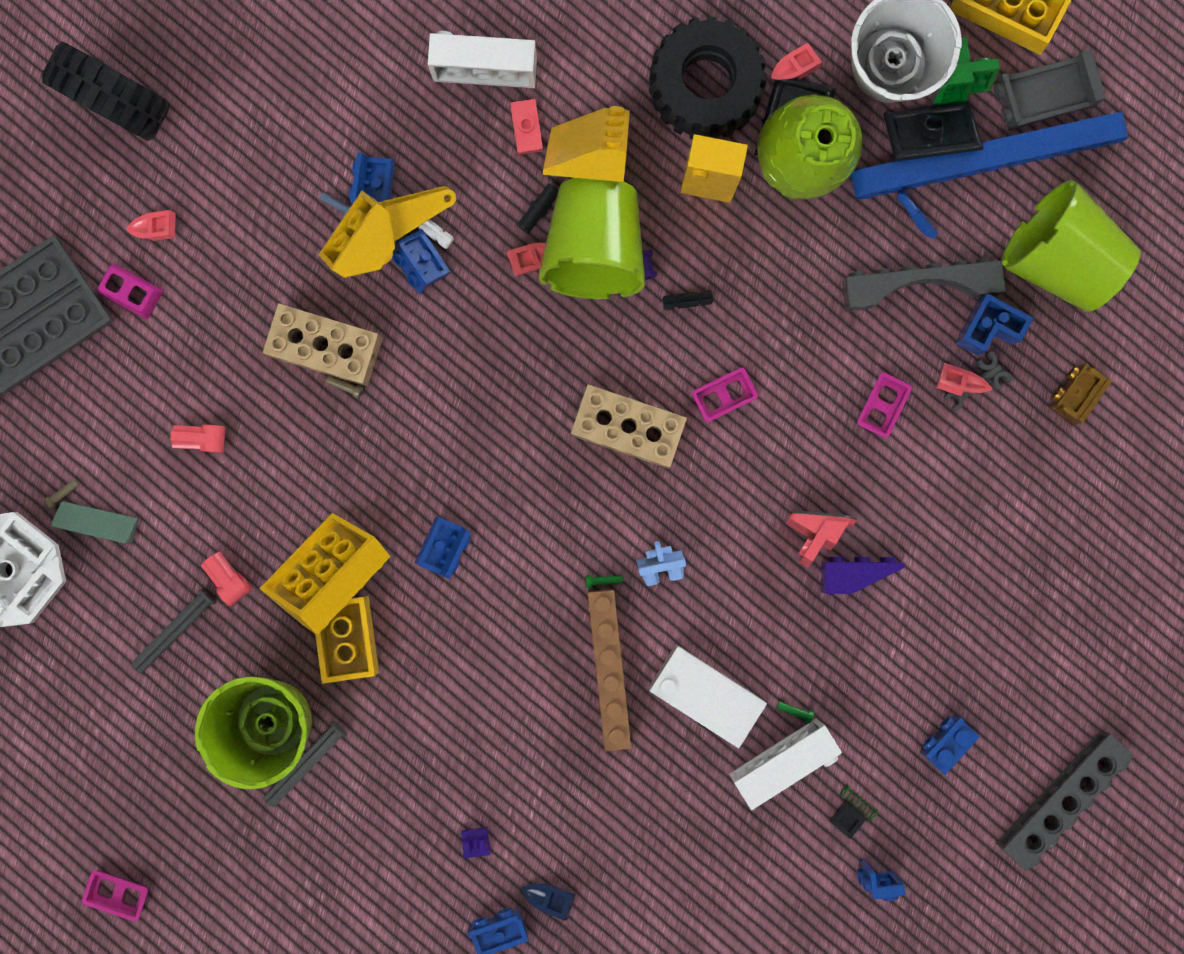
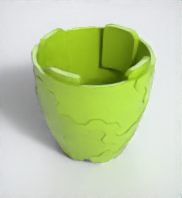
M810 94L790 100L771 114L760 131L757 150L763 177L771 187L777 189L783 196L793 200L815 199L831 193L849 178L859 163L862 150V133L857 118L846 105L832 97ZM826 129L831 133L832 140L829 144H822L818 140L820 130Z

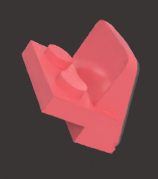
M807 511L793 512L786 524L808 537L798 553L802 556L799 563L808 568L821 547L831 551L845 528L854 527L857 518L843 514Z

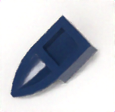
M530 884L522 887L521 890L524 896L535 908L563 921L568 920L576 894L554 885Z

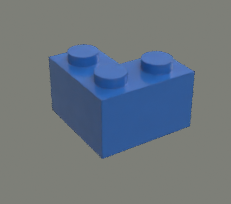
M987 293L978 299L955 344L977 356L987 351L994 336L1010 345H1014L1022 341L1034 318Z

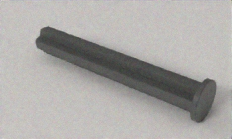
M201 588L199 590L200 594L132 662V668L140 674L144 673L211 604L215 605L217 603L216 599L207 590Z
M332 720L330 722L331 726L302 755L296 767L264 795L263 800L268 806L275 807L342 736H347V732L339 723Z

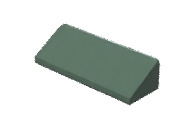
M62 501L53 518L51 527L133 544L139 518Z

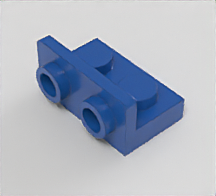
M422 229L396 242L392 256L393 261L398 267H401L409 285L415 288L418 294L424 292L427 286L448 276L450 273L449 268Z
M955 714L952 717L948 716L940 724L941 729L935 736L931 735L924 741L923 749L920 751L944 775L952 769L980 738L961 717Z

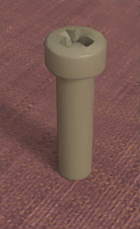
M332 376L327 378V384L353 394L354 398L359 399L363 393V387L359 385L353 386Z
M74 479L51 497L47 496L44 499L45 504L50 509H53L57 506L56 503L80 486L79 482Z

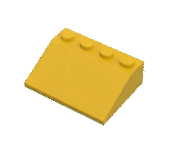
M611 106L610 108H603L552 127L543 175L624 182L630 110H625L620 106Z
M331 513L259 589L303 626L318 635L328 626L329 622L339 611L347 605L352 597L365 586L366 582L382 568L391 556L374 536Z

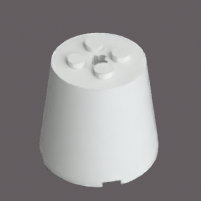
M942 0L872 1L858 18L851 39L852 73L861 91L876 101L893 103L920 99L939 89L954 72L962 46L961 31L954 13ZM896 58L897 62L896 64H890L888 59Z

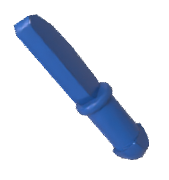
M899 191L897 193V200L909 213V217L912 216V220L925 236L936 238L938 232L925 215L919 211L920 208L915 205L908 196L909 194L905 191Z

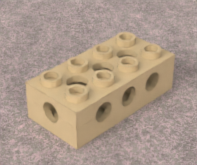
M278 303L263 354L277 360L368 387L383 338L377 333ZM298 333H303L302 341L295 344V336ZM324 340H328V347L324 351H319V344ZM352 347V356L348 359H344V351L347 348Z
M588 384L571 436L669 469L687 418ZM599 413H608L611 416V422L607 425L599 424L596 419ZM627 420L632 421L636 426V430L630 434L625 433L621 428V424ZM656 429L660 433V439L657 442L649 441L646 437L647 430Z

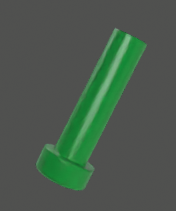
M586 575V588H592L594 585L623 584V577H592V575Z
M781 701L778 702L776 707L778 710L805 719V722L809 724L814 717V711L808 710L807 712Z

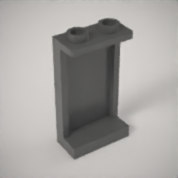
M1092 49L1081 52L1075 58L1009 76L1007 73L1001 74L994 84L995 96L997 99H1000L1002 106L1001 117L1003 122L1007 123L1008 130L1096 107L1106 99Z

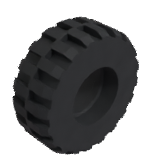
M707 17V20L700 21L699 18L690 19L688 25L679 24L673 28L671 35L666 34L660 42V47L654 52L649 75V93L653 98V107L655 111L661 113L660 119L666 125L669 123L673 125V131L680 135L683 132L690 134L689 139H693L694 134L716 139L717 136L721 135L724 138L733 135L734 130H741L747 125L749 119L755 115L764 95V88L767 83V73L764 70L766 66L764 55H759L760 46L756 40L751 41L748 38L749 32L742 27L737 29L733 26L734 22L726 19L725 22L716 21L717 17ZM697 61H714L723 66L729 73L731 87L722 97L716 99L699 98L692 94L683 82L685 69Z
M65 42L56 45L41 74L42 83L147 141L156 136L169 111V101Z

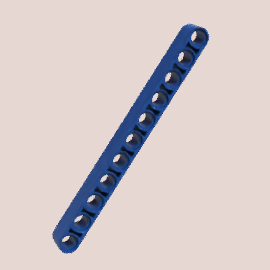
M1123 112L985 141L982 142L984 149L981 151L899 162L894 161L856 170L850 176L856 200H862L1108 146L1127 140L1129 135Z

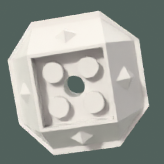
M18 512L0 514V627L34 623L66 583L59 545ZM8 564L13 568L10 576L6 573V566Z

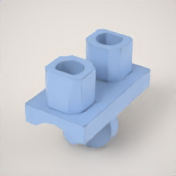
M659 541L654 542V550L645 551L647 558L636 560L639 574L643 576L647 586L660 583L658 572L668 570L669 579L673 581L683 579L684 577L683 567H686V561L682 550L672 552L671 546L661 548Z

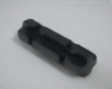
M704 290L701 293L697 291L681 293L675 297L673 295H666L662 299L664 310H673L675 307L680 309L699 306V304H702V306L710 305L713 303V294L711 290Z

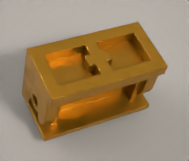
M1088 363L1079 366L1075 365L1066 375L1068 379L1063 387L1060 386L1051 397L1054 401L1049 408L1073 425L1084 423L1113 381L1094 368L1088 367Z

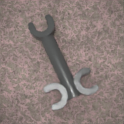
M991 351L986 354L990 359L989 365H985L981 359L975 363L978 369L985 371L979 376L987 382L991 380V386L994 390L998 391L1002 389L998 382L1000 377L1004 378L1007 383L1013 381L1010 373L1003 371L1001 366L997 364V356ZM949 392L944 395L943 400L954 397L957 403L951 410L956 411L962 408L964 399L972 393L963 392L962 396Z

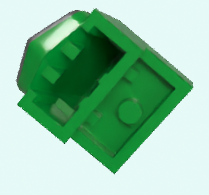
M967 36L961 37L962 46L957 66L950 78L936 90L931 102L935 105L966 102L969 94L991 91L1000 69L998 59L980 58L975 62H971Z

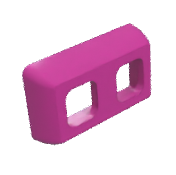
M116 264L109 266L97 288L99 295L144 319L150 317L163 294L161 288ZM113 274L124 279V283L117 293L108 290L106 287ZM136 286L147 292L140 305L129 301V296Z
M739 368L692 392L706 422L731 412L758 397L744 368ZM734 381H739L744 390V396L733 400L726 386ZM715 392L721 401V407L709 411L703 401V397Z
M881 373L857 421L858 425L884 438H888L912 390L911 385L887 373ZM883 386H887L897 392V396L892 404L879 399V393ZM872 409H876L886 415L881 427L868 422L867 417Z
M95 870L91 872L82 903L86 906L136 922L141 915L149 888ZM102 880H108L115 884L111 898L98 893ZM127 888L140 892L136 906L123 902Z

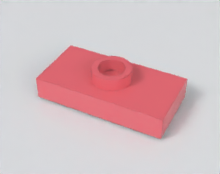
M536 99L510 102L518 155L542 152L543 146Z

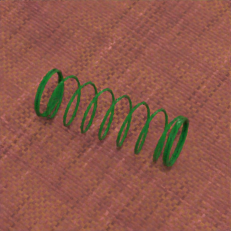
M846 785L840 793V796H843V798L850 788L849 785ZM875 809L869 818L868 814H866L867 819L873 820L878 814V809Z

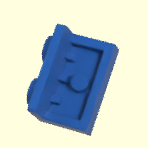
M357 153L356 160L352 166L354 178L353 185L349 189L350 203H354L361 191L370 195L377 202L389 200L391 197L395 161L389 158L367 157L364 153Z
M436 516L414 563L449 579L459 566L458 559L462 551L469 545V535L471 532L464 527Z
M865 860L859 861L860 869H857L859 885H863L864 891L868 892L874 900L895 901L899 899L898 896L906 895L904 883L893 871L875 874L874 870Z
M506 908L497 912V916L493 918L480 917L471 922L472 925L469 926L467 934L469 938H472L477 954H494L529 941L519 908L515 910Z

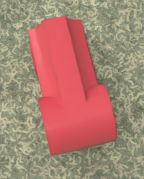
M173 425L170 437L172 447L224 453L226 427L216 425H202V427Z
M221 552L215 553L201 564V567L217 586L216 591L228 606L231 607L252 591L248 581L240 573H236Z

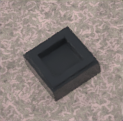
M844 801L830 818L829 822L851 839L867 819L849 803Z

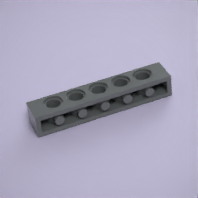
M1100 730L996 842V845L1026 872L1029 868H1034L1040 862V856L1047 849H1051L1057 844L1058 837L1064 830L1074 826L1077 816L1093 805L1094 798L1100 792L1110 787L1114 776L1129 766V760L1134 755L1111 733ZM1104 757L1105 766L1102 769H1098V761ZM1087 777V785L1084 788H1080L1081 779ZM1066 796H1070L1069 805L1062 807V800ZM1052 815V823L1045 827V818ZM1034 834V843L1027 846L1026 839Z

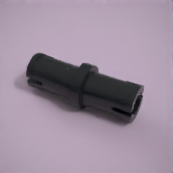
M548 183L536 200H532L529 203V209L517 223V226L529 234L541 217H545L548 214L547 209L557 198L558 190Z

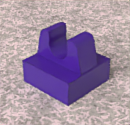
M488 827L461 831L464 858L488 856L491 854Z

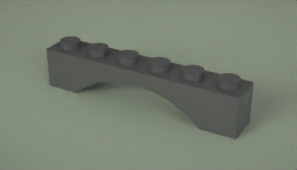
M991 257L978 259L977 263L967 264V260L955 261L951 263V266L942 267L941 263L926 265V269H916V266H905L897 272H890L889 268L878 269L874 271L875 274L865 275L864 271L849 273V277L842 281L846 312L872 309L891 292L915 284L934 283L959 290L971 298H980L987 293L992 296H998L1005 292L1002 260L993 261Z

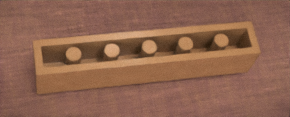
M614 589L589 591L588 599L605 751L631 749Z

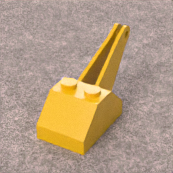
M442 186L377 202L370 195L361 191L319 253V256L331 270L344 278L380 270L383 265L391 260L393 250L395 249L394 242L443 210L454 205L456 194L450 188Z

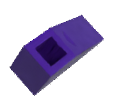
M828 557V562H821V593L853 594L903 569L904 563L896 562V557H880V562H870V557H854V562H844V557Z

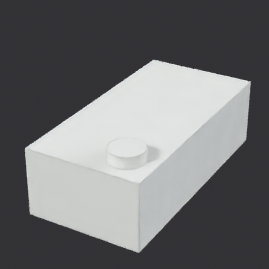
M438 31L437 34L430 33L428 67L434 82L535 88L537 67L535 40L453 35L448 31Z
M677 644L648 687L651 693L737 748H740L767 705L763 699Z
M816 718L810 724H806L738 767L729 775L752 811L822 765L825 767L832 765L838 760L837 756L842 752L826 726Z

